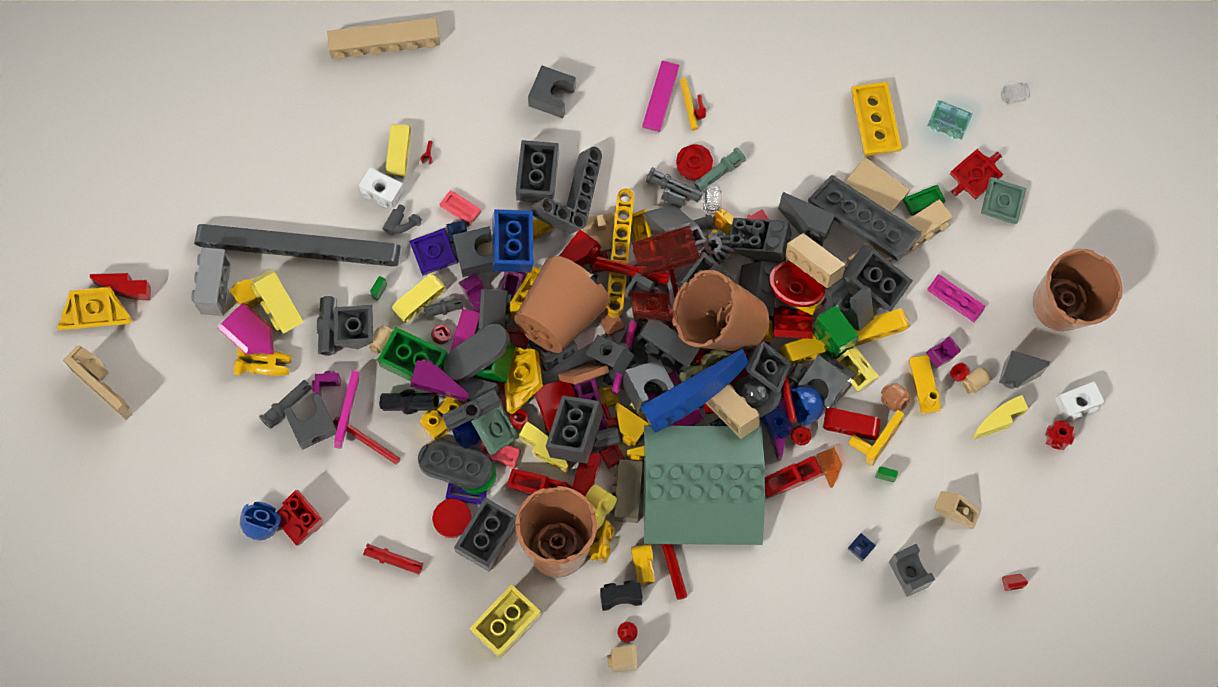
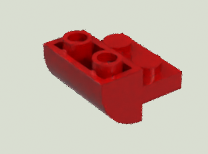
M787 306L774 307L773 336L812 339L813 315L800 309H790Z
M295 490L276 512L278 516L279 514L281 516L279 526L296 546L301 545L313 532H317L324 523L323 518L299 490Z

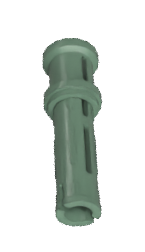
M736 147L730 155L721 158L720 163L694 182L695 187L699 191H703L723 174L732 172L735 166L745 162L746 158L741 150Z

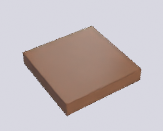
M591 362L559 373L558 376L560 381L578 384L607 374L609 369L608 365Z

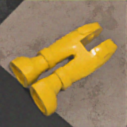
M239 348L237 349L238 359L235 360L234 375L241 376L246 372L268 376L289 375V368L275 364L276 362L291 363L292 356L278 351H274V354H245ZM244 360L267 362V364H260L255 362L248 363Z

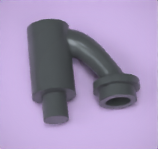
M399 204L397 209L392 210L382 229L391 235H394V233L399 234L408 231L416 225L420 226L422 219L412 214L408 218V223L399 226L404 217L403 212L405 210V207Z

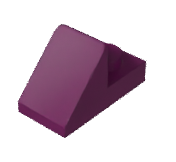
M474 273L458 282L474 310L480 312L481 290L485 288L482 280Z

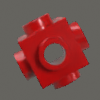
M1055 420L1052 425L1047 427L1045 444L1054 449L1064 451L1074 441V427L1066 421Z

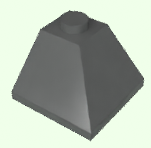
M762 341L754 349L747 352L748 364L745 368L748 373L778 394L781 391L791 362Z
M1012 350L1004 362L999 383L1010 389L1019 388L1040 377L1049 366L1050 361Z

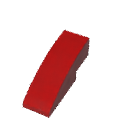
M128 273L90 274L89 278L98 287L110 286L117 296L135 300H150L151 286L147 280H132Z
M811 456L797 464L793 463L765 477L766 497H773L823 476V471L816 457Z
M514 468L511 470L506 485L507 488L527 495H531L543 488H557V486L572 489L568 482L550 479L546 475Z

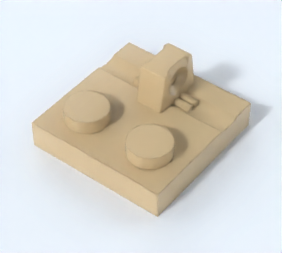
M615 212L588 217L587 224L582 229L602 247L600 251H612ZM619 232L617 235L623 238L622 232Z

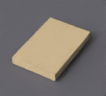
M866 157L845 181L846 184L891 213L910 191V189Z

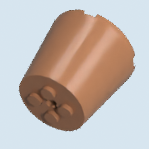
M1074 249L1067 251L1051 264L1033 295L1034 312L1042 324L1060 332L1101 323L1115 313L1122 298L1120 275L1110 260L1105 256L1102 257L1094 253L1093 250Z
M549 256L518 309L514 320L528 339L548 351L560 353L609 306V295L601 283L597 285L590 279L592 275L578 264L561 256H554L553 258Z
M704 270L694 274L695 277L682 285L674 301L672 319L673 325L679 333V338L686 344L698 348L736 352L743 349L746 352L754 349L765 337L769 325V313L766 305L761 299L726 275L714 270Z
M562 486L549 489L543 488L531 494L520 506L515 522L518 541L533 566L542 574L555 578L569 576L580 569L586 560L597 531L596 515L590 502L581 493Z

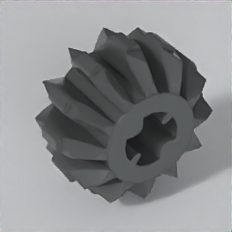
M721 231L711 232L710 237H705L706 242L701 243L705 247L701 252H705L717 263H725V258H730L729 253L734 252L730 248L734 245L733 241L730 240V236Z

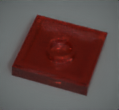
M631 291L630 301L634 318L672 321L673 312L669 294Z

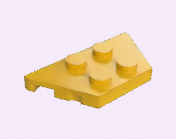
M110 286L75 289L69 291L57 330L131 324L132 318Z
M515 347L507 382H504L507 412L510 414H514L543 386L539 352L535 349L524 350Z

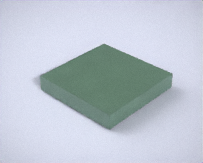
M993 177L989 178L981 214L1017 224L1026 188Z
M502 405L471 421L490 455L519 438Z

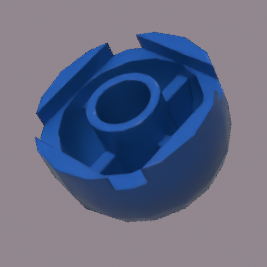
M800 386L791 389L797 421L799 423L803 422V426H806L818 420L824 409L823 395L810 386Z
M254 502L253 505L248 503L242 509L240 527L247 537L259 541L266 540L277 531L281 522L280 514L278 516L275 512L276 509L267 503Z

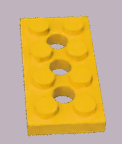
M888 82L851 86L864 157L901 152L902 147ZM875 99L878 104L872 106L868 103V100ZM877 115L881 118V121L873 122L871 117ZM875 133H883L884 138L877 139L875 137Z

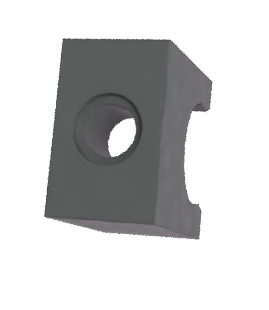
M541 65L528 95L529 107L563 118L565 103L554 99L552 95L558 90L574 93L576 77Z
M490 226L453 235L462 277L493 270L492 255L482 256L476 252L481 244L492 241Z
M841 278L829 288H825L828 310L837 305L853 329L860 331L874 319L871 288L864 286L853 296L847 289L846 279Z
M823 352L817 355L797 386H811L816 379L823 380L828 387V396L823 401V405L826 408H831L837 404L856 374L827 352Z
M660 359L625 370L622 379V385L637 414L643 413L640 406L648 402L646 392H654L661 395L675 387Z
M320 394L313 396L317 409L315 415L309 420L297 419L290 407L283 410L302 450L336 435L337 430Z
M917 543L895 553L889 561L906 597L928 588L935 580L933 574H928L920 561L918 554L920 549ZM911 568L915 572V576H908L906 569Z

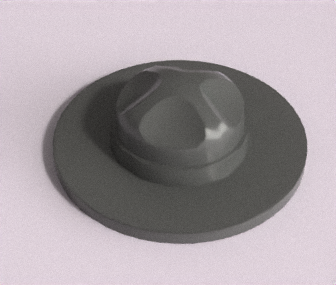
M751 374L741 378L733 386L735 392L739 396H743L752 409L755 408L758 411L759 419L771 415L781 402V391L778 394Z

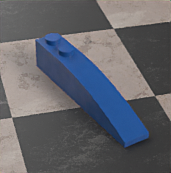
M740 349L640 406L654 432L656 433L682 419L726 387L748 364L744 350Z

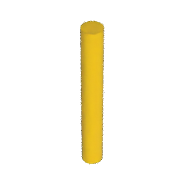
M687 78L680 79L686 110L691 130L695 131L699 128Z

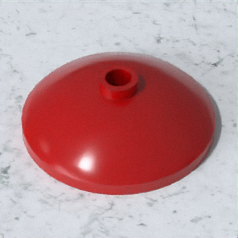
M790 261L776 265L769 277V285L774 295L791 306L810 307L819 303L825 295V286L818 283L813 277Z

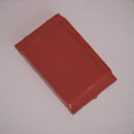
M690 225L631 242L638 264L637 268L641 276H650L694 263L697 259H700Z

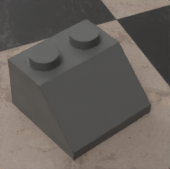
M493 288L481 290L479 329H483L491 324H499L504 328L510 325L511 314L508 313V306H510L512 294H509V290Z

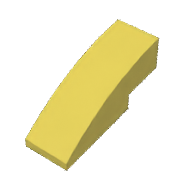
M1023 395L1009 400L993 411L976 430L973 439L975 440L1009 428L1013 424L1012 418L1025 414L1028 407Z
M526 422L519 434L520 440L534 447L532 450L533 456L567 473L569 466L566 460L550 458L546 449L548 436L537 427Z

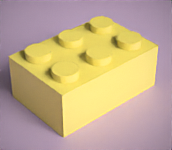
M272 269L251 280L253 285L250 287L257 298L261 296L263 301L260 304L267 315H272L273 318L270 321L277 331L281 330L284 334L303 323L301 316Z
M511 584L470 627V630L487 648L501 659L540 618L541 611Z

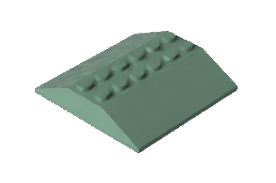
M644 425V544L763 545L765 463L762 427L757 428L740 439L729 426H667L655 433L651 426Z

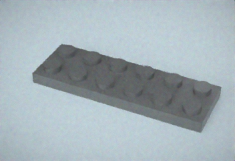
M831 175L808 199V203L834 214L836 222L896 261L921 237V231L834 175Z

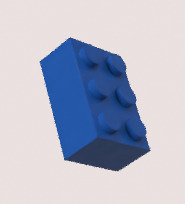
M494 209L492 216L493 271L531 272L534 265L533 211Z

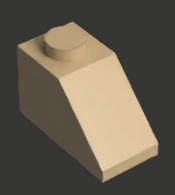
M945 491L940 492L934 507L945 518L973 529L980 510L962 495Z
M636 644L611 649V655H607L608 667H612V672L637 670Z

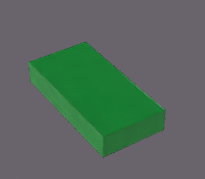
M938 185L903 199L910 216L919 213L939 199L942 203H945L946 200Z

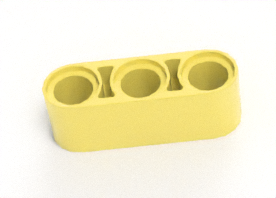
M391 124L386 175L406 176L411 135L410 125Z
M431 273L397 300L392 309L406 323L424 309L423 306H428L443 294L446 286L434 273Z

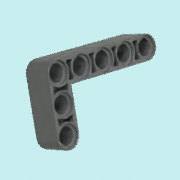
M595 146L590 147L579 154L567 205L565 206L551 198H544L532 205L531 211H533L534 217L569 234L577 232L586 226L602 160V153L599 148Z

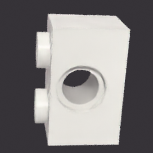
M369 168L359 184L363 197L369 200L372 198L385 208L390 207L394 209L404 192L403 183L372 168ZM380 187L385 188L382 192L376 191Z
M1095 382L1060 394L1055 400L1065 421L1080 419L1083 417L1082 414L1087 412L1089 414L1096 413L1104 403ZM1076 400H1082L1084 406H1079Z

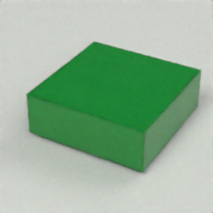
M379 276L370 290L372 298L377 301L387 287L385 278Z
M880 466L876 471L875 478L895 482L898 471Z

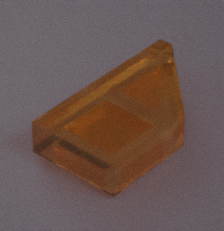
M835 447L816 455L830 488L834 486L842 467Z

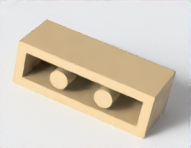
M804 233L787 243L785 257L813 277L818 283L829 288L843 278L845 263Z
M728 384L706 402L740 439L759 428L760 415L755 408L752 409L747 404L745 398L735 392L731 384Z

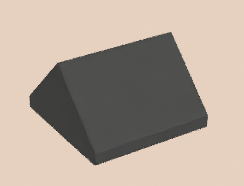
M372 305L334 308V345L360 349L373 343Z

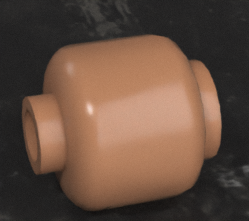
M893 383L883 387L881 401L890 410L903 411L908 406L910 395L901 385Z

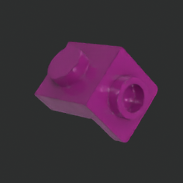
M949 336L942 343L930 348L926 354L938 368L950 362L961 352V349Z
M325 371L324 374H315V380H312V392H315L316 395L320 394L322 397V387L341 386L339 373Z

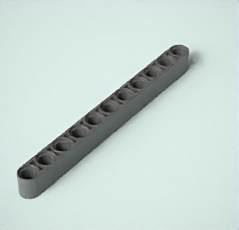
M208 224L197 225L194 241L196 246L203 248L391 267L398 266L401 246L395 243Z

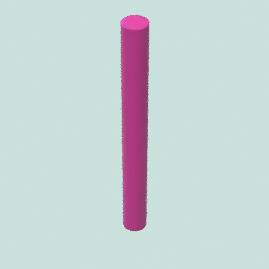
M630 321L624 344L630 347L629 351L631 350L638 324L635 321ZM616 372L611 393L619 394L624 373L621 375Z

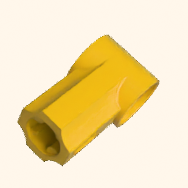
M651 544L631 547L637 582H640L641 585L655 583Z

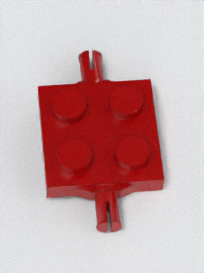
M976 149L950 172V175L958 183L951 190L952 194L958 196L959 193L965 190L975 200L986 191L989 178H1002L1003 173L995 165V162L1002 158V155L996 151L989 158Z

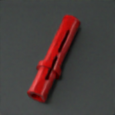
M367 543V548H365L363 553L364 556L379 560V563L384 564L385 562L420 575V570H422L424 563L390 552L387 548L381 549Z

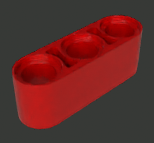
M827 408L823 429L850 436L856 435L859 438L877 440L881 419L837 408Z

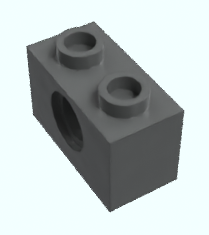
M597 335L586 355L595 363L608 365V369L623 375L634 357L629 351L630 347L622 342H619V344L615 343L616 341L609 336L604 338Z

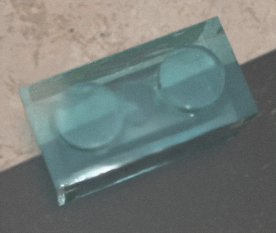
M938 100L927 126L931 127L934 131H941L954 139L959 138L962 140L973 113Z

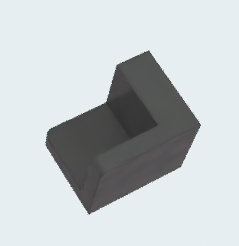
M636 273L625 290V298L638 306H642L653 289V282Z

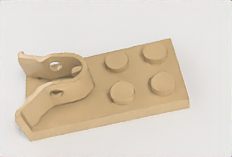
M80 345L76 346L63 359L65 364L127 420L132 415L128 411L130 407L105 382L99 383L109 373L98 356Z

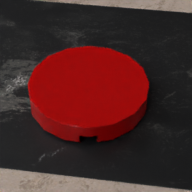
M691 144L682 148L677 154V170L681 176L688 180L696 181L712 169L713 158L710 151L698 144Z
M458 499L442 501L436 506L432 516L436 531L445 538L461 536L472 519L468 506Z

